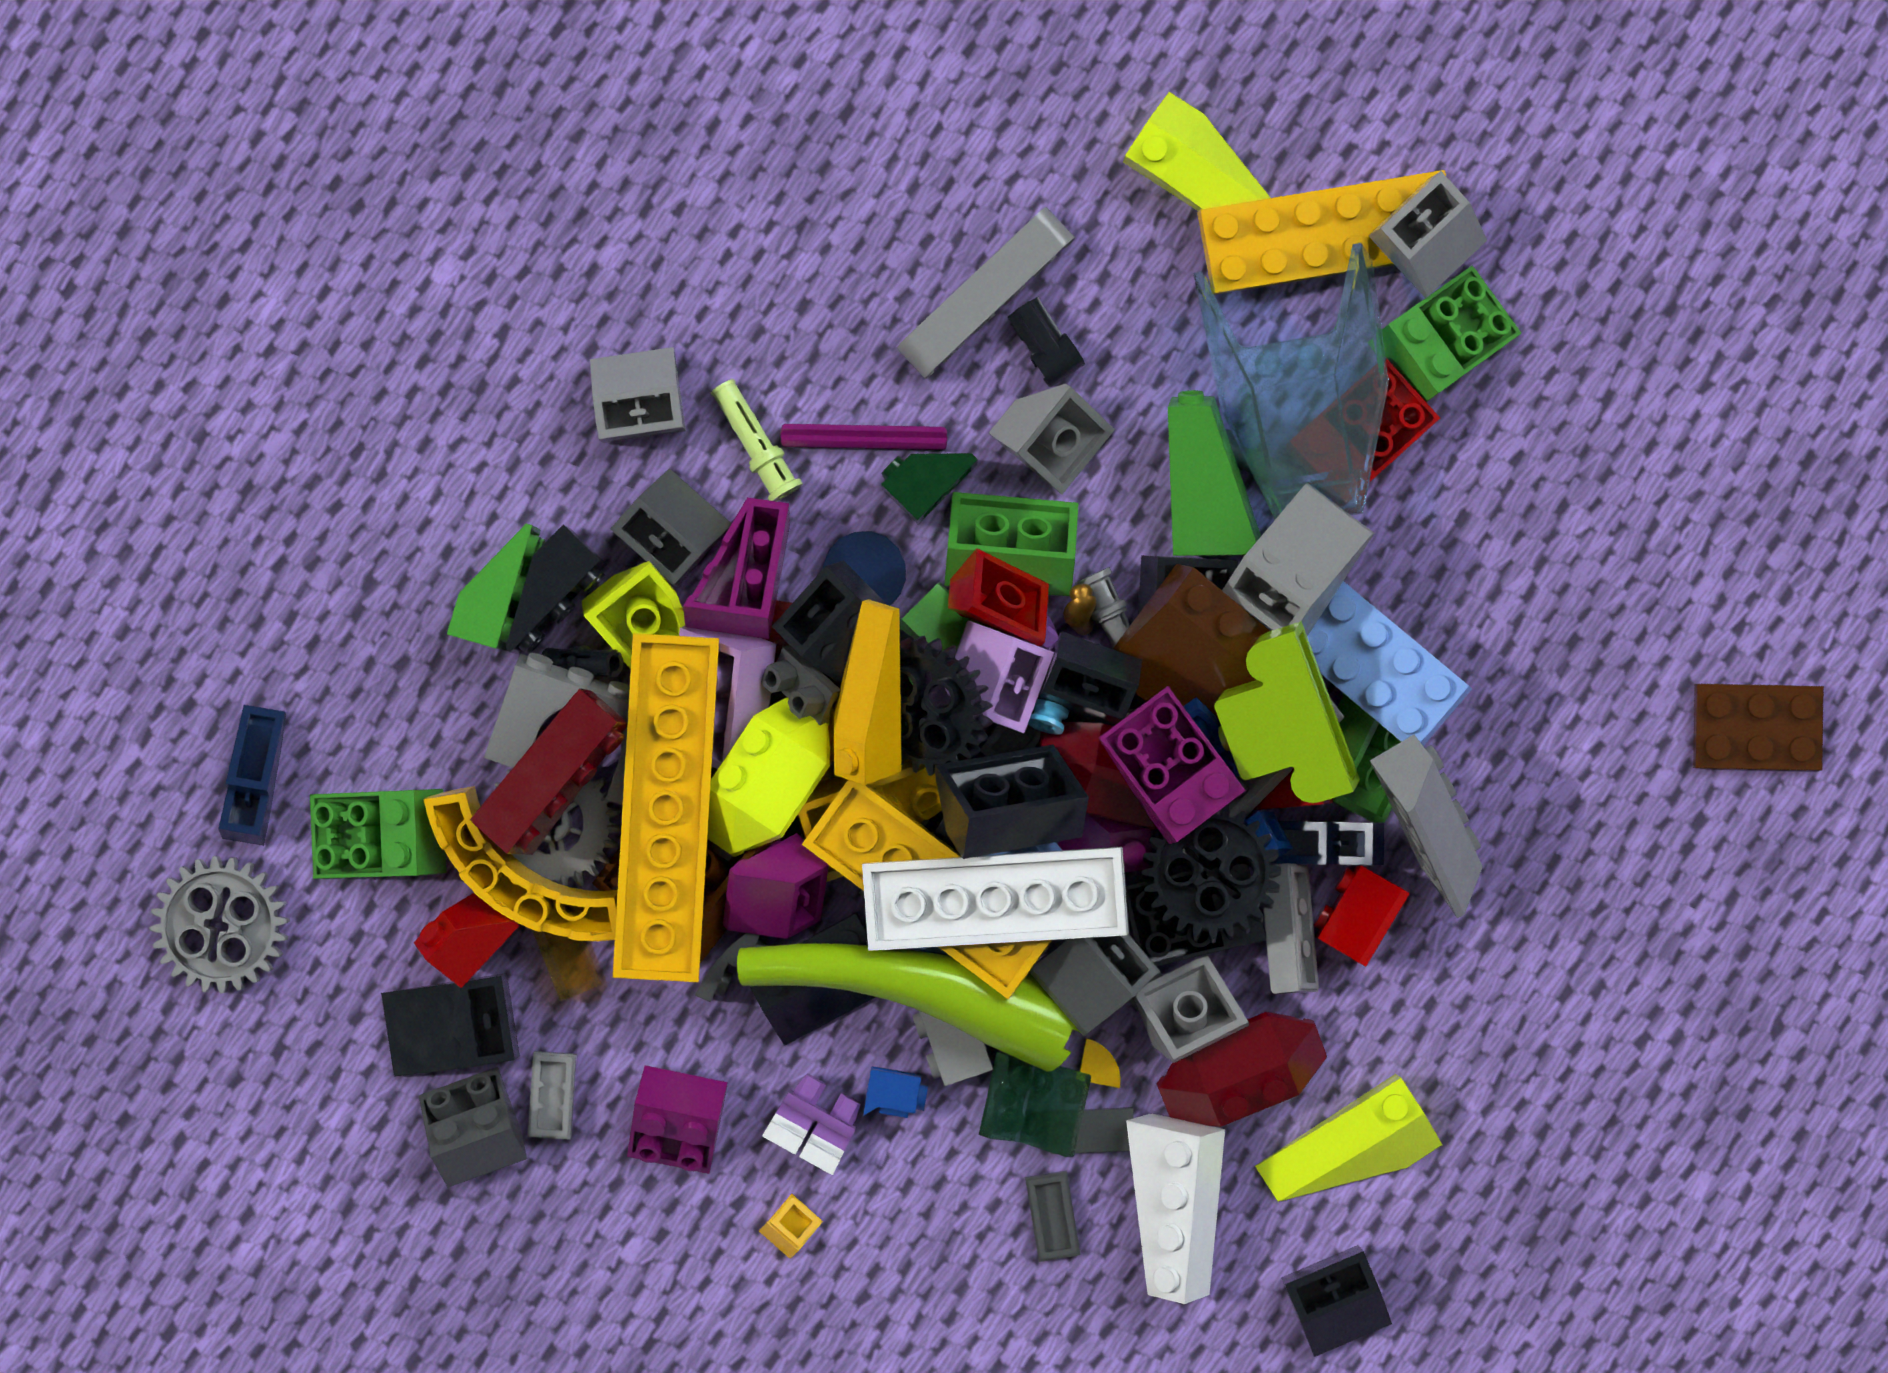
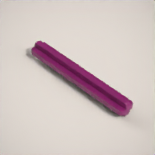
M783 424L781 427V444L784 447L944 450L947 447V429L945 427Z

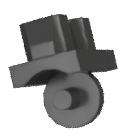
M790 645L782 647L777 662L767 666L761 680L762 685L771 693L781 691L789 698V710L799 719L811 716L819 726L829 722L830 709L841 691L833 683V679L801 657Z

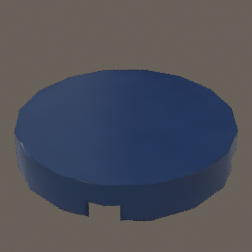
M872 531L853 532L840 538L829 549L823 569L827 565L844 560L887 605L891 606L901 595L906 582V564L899 548L886 536Z

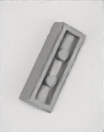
M1279 864L1276 866L1281 867V875L1269 878L1280 885L1279 893H1266L1274 901V906L1272 909L1264 908L1271 991L1274 994L1318 992L1319 983L1307 865Z

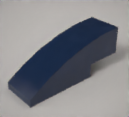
M243 705L225 783L227 793L218 827L222 839L264 846L286 719L285 711Z
M1278 821L1293 849L1271 863L1384 865V822Z

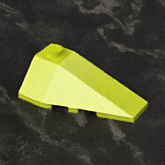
M650 561L613 575L581 601L584 617L612 649L618 650L617 652L621 653L624 663L630 669L633 633L679 636L680 627L685 626L684 610L677 592Z

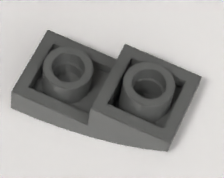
M746 933L734 942L710 968L695 996L708 1002L713 1001L716 994L723 997L734 975L727 971L729 965L737 968V955L740 948L766 946L767 943L760 940L761 935Z

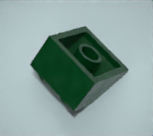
M972 453L910 454L905 460L897 456L881 473L885 479L881 487L919 525L977 466L978 459Z

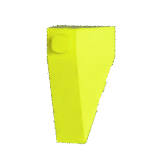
M1168 92L1151 115L1123 160V163L1197 211L1271 198L1208 118L1171 92Z
M1394 1074L1255 1165V1167L1279 1202L1408 1168L1440 1147L1442 1143L1402 1078Z

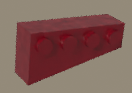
M579 688L471 817L470 821L506 854L533 855L581 788L595 775L598 765L606 754H611L622 743L625 737L622 733L627 727V722L593 691Z

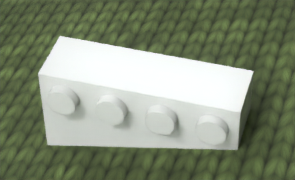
M1147 1114L1126 1120L1147 1294L1182 1304L1210 1295L1225 1129L1157 1114Z

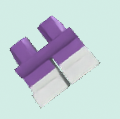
M807 1073L797 1084L794 1091L789 1090L762 1137L796 1155L812 1123L817 1121L799 1157L833 1175L856 1129L854 1122L857 1118L861 1102L841 1092L830 1112L816 1104L826 1083Z

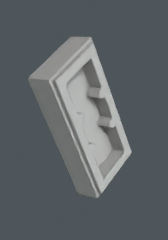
M533 1052L528 1137L571 1139L577 1054Z

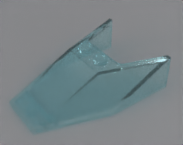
M1362 243L1352 245L1336 326L1331 332L1322 335L1253 347H1243L1238 343L1217 301L1216 295L1213 294L1208 278L1202 271L1193 273L1220 408L1274 519L1280 515L1306 483L1310 484L1350 515L1362 514L1389 383L1373 261Z

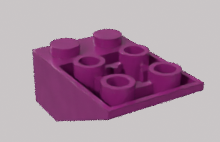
M1168 686L1099 737V740L1142 808L1169 844L1181 840L1246 791Z

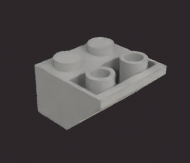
M1442 171L1429 178L1368 235L1425 298L1436 290L1487 241L1470 202Z
M674 347L590 359L592 398L598 439L602 443L686 431Z

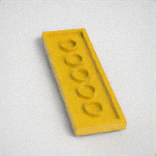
M1440 171L1200 209L1197 215L1212 295L1394 265L1368 235L1421 185Z
M850 780L845 783L802 843L804 847L863 891L862 864L962 857L958 851L871 786H865ZM1052 940L940 946L939 948L1005 998L1010 999Z

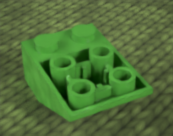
M1472 265L1367 340L1365 344L1377 361L1384 355L1427 402L1519 336L1521 331Z
M526 523L459 592L447 635L495 649L506 650V644L532 557L545 543V539L539 537L540 529Z
M443 789L310 794L313 879L418 876L447 873L446 852L440 848L436 840L423 800L429 796L442 793Z

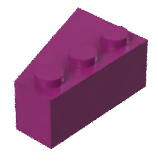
M747 497L722 539V545L712 562L708 563L703 571L701 581L692 596L689 595L683 605L685 627L763 639L770 638L790 529L789 503Z

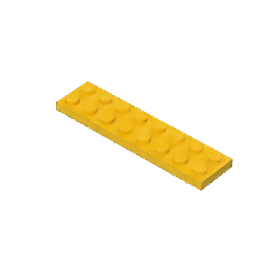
M633 633L612 978L699 982L719 638Z

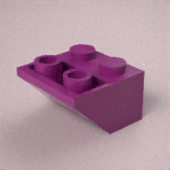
M798 833L783 841L772 843L766 850L749 859L740 860L729 869L723 926L730 931L788 939L821 921L829 865L802 845L804 840Z
M645 1065L634 1104L627 1157L640 1159L648 1163L674 1166L686 1171L710 1174L728 1082Z

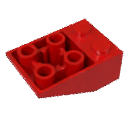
M1383 355L1284 445L1304 468L1308 469V472L1332 499L1342 507L1432 427L1440 417Z

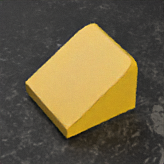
M791 1194L762 1226L759 1232L791 1259L823 1221Z

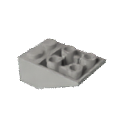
M1306 483L1246 553L1222 591L1271 630L1302 621L1308 636L1375 533L1310 484Z

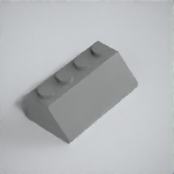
M1414 734L1371 759L1370 762L1421 868L1458 919L1467 910L1483 867L1476 853V850L1481 848V845L1469 826L1464 827L1463 825L1469 819L1457 799L1453 801L1451 799L1457 793L1444 772L1439 773V770L1444 768V765L1432 745L1424 748Z

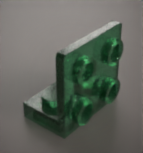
M997 1052L979 1135L989 1139L1020 1142L1064 1157H1073L1090 1087L1091 1075L1061 1065L1055 1070L1047 1072L1007 1053Z

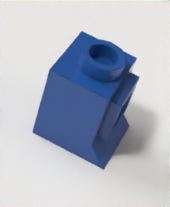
M872 1066L863 1116L877 1107H880L879 1113L904 1118H908L909 1112L915 1113L916 1110L924 1111L928 1086L920 1084L921 1074Z

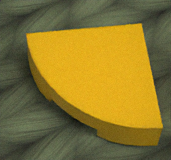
M1086 1038L1078 1081L1120 1088V1071L1113 1055L1100 1043Z

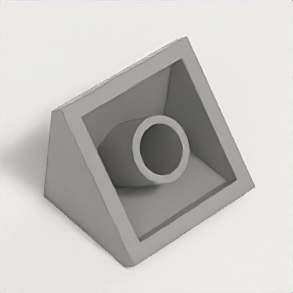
M1207 954L1147 983L1133 997L1153 1047L1173 1063L1249 1026V1021Z

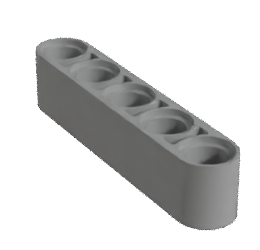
M1045 207L916 327L896 349L927 379L934 373L933 370L941 362L945 363L965 344L964 341L972 333L978 332L996 315L995 312L1003 304L1005 306L1026 286L1025 283L1033 276L1036 277L1057 257L1056 254L1063 247L1067 248L1076 237Z

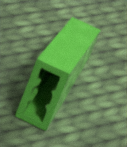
M1199 390L1181 391L1178 393V397L1171 398L1168 405L1173 556L1246 555L1261 537L1215 397L1204 396V392Z

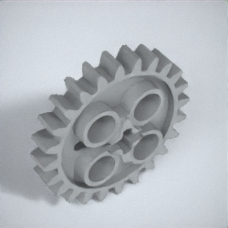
M213 856L210 868H208L203 859L195 860V873L186 866L180 867L179 870L183 880L179 881L172 877L168 878L166 882L172 889V892L157 893L156 896L165 905L164 908L151 909L153 915L161 918V923L153 925L149 929L150 931L161 933L162 939L156 941L152 946L153 948H166L167 953L160 960L161 964L171 961L176 963L171 976L176 977L184 972L188 973L185 986H193L200 979L202 980V992L206 993L210 991L213 983L216 982L218 990L222 994L228 991L229 981H232L234 987L237 990L245 988L244 976L253 983L259 982L260 976L257 968L259 967L267 972L272 971L273 966L267 959L268 956L281 957L283 955V952L275 946L276 941L288 940L289 936L278 931L279 925L290 922V918L278 916L277 910L287 905V902H274L272 896L279 890V886L265 888L263 884L268 877L267 872L253 877L254 863L249 862L241 870H238L237 857H230L226 867H223L220 856ZM227 887L230 889V896L223 911L222 921L228 923L229 928L219 933L217 958L212 962L209 956L215 943L217 928L211 926L210 923L211 919L219 918L221 915L223 890ZM199 888L208 889L212 894L213 904L208 911H202L195 905L194 896ZM242 896L250 898L255 906L254 914L249 920L240 918L235 910L236 902ZM191 929L199 931L204 937V946L198 953L191 951L185 943L186 935ZM232 938L240 939L246 947L245 956L241 961H235L228 956L227 944Z

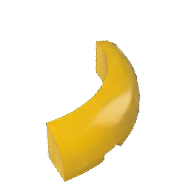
M475 786L442 792L423 799L430 825L440 848L446 852L464 883L494 910L514 920L516 923L538 932L543 931L557 936L569 937L568 939L577 941L615 940L618 890L592 891L558 884L527 868L512 854H506L470 821L471 817L481 807Z

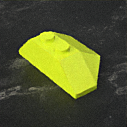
M788 697L752 717L711 778L707 839L734 857L743 854L744 851L758 848L782 838L830 767V738L828 730L830 720L828 723L819 726L811 716L799 719L789 710Z

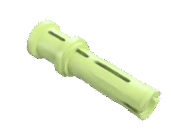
M730 379L713 389L711 395L716 399L732 429L751 458L749 468L752 473H758L770 493L768 500L777 502L799 489L803 483L801 479L794 478L782 458L785 454L778 445L773 446L755 414L735 384V380Z

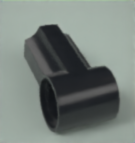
M1038 297L1028 301L1007 316L1011 326L1031 353L1029 357L1032 363L1040 369L1045 377L1043 380L1049 387H1052L1085 365L1082 356L1066 333L1062 334Z

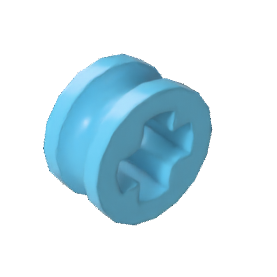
M1037 699L1033 709L1034 713L1031 714L1028 725L1045 733L1062 734L1064 725L1061 721L1068 718L1069 710L1058 703Z

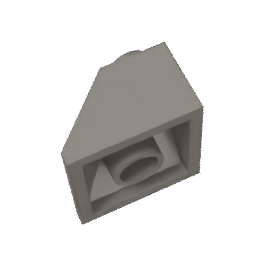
M1063 384L1015 400L990 430L989 434L1060 494H1063L1115 429L1072 387Z

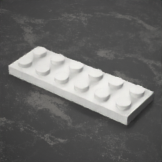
M1123 847L984 855L967 859L952 857L862 864L868 951L1125 936L1129 934Z

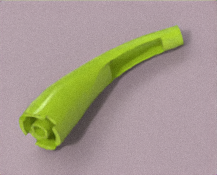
M812 943L740 948L737 955V972L742 986L825 987L848 990L890 1000L946 1022L993 1048L1047 1072L1058 1068L1071 1054V1051L1065 1049L1064 1046L1072 1030L1081 1033L1030 973H1028L1012 997L1007 999L951 956L910 949L868 951V945Z

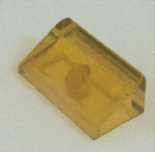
M532 930L560 1001L602 985L585 941L568 939L569 937Z

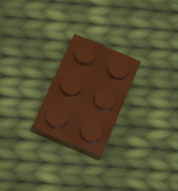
M1694 684L1693 768L1822 771L1824 686Z

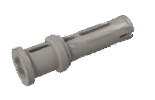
M1108 567L1075 584H1087L1092 588V596L1096 597V607L1091 618L1096 624H1101L1113 649L1130 625L1124 613L1127 610V603L1125 599L1119 598L1109 577L1112 571Z

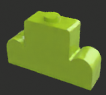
M1302 621L1266 632L1258 638L1246 657L1247 670L1256 680L1226 689L1214 705L1221 724L1218 728V733L1225 751H1231L1239 775L1243 780H1250L1293 767L1294 771L1290 780L1291 788L1302 801L1318 803L1354 792L1360 778Z

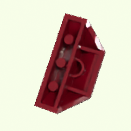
M1061 722L1064 725L1062 734H1049L1041 731L1039 747L1054 744L1089 796L1086 814L1150 830L1158 829L1142 808L1099 740V737L1113 726L1103 723Z
M1264 1012L1247 1019L1249 1026L1175 1063L1172 1062L1166 1075L1162 1076L1156 1083L1169 1117L1208 1126L1222 1127L1300 1095L1327 1058L1314 1021Z

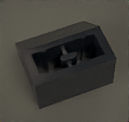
M1061 631L1037 699L1049 700L1064 706L1069 710L1068 717L1084 723H1103L1115 726L1126 717L1138 689L1142 659Z
M1359 1245L1281 1277L1314 1357L1392 1324L1379 1286L1365 1253Z

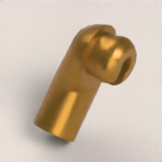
M1075 585L1069 592L1072 600L1065 606L1063 616L1065 622L1077 634L1087 635L1090 634L1094 627L1091 615L1096 607V597L1092 596V588L1089 585Z

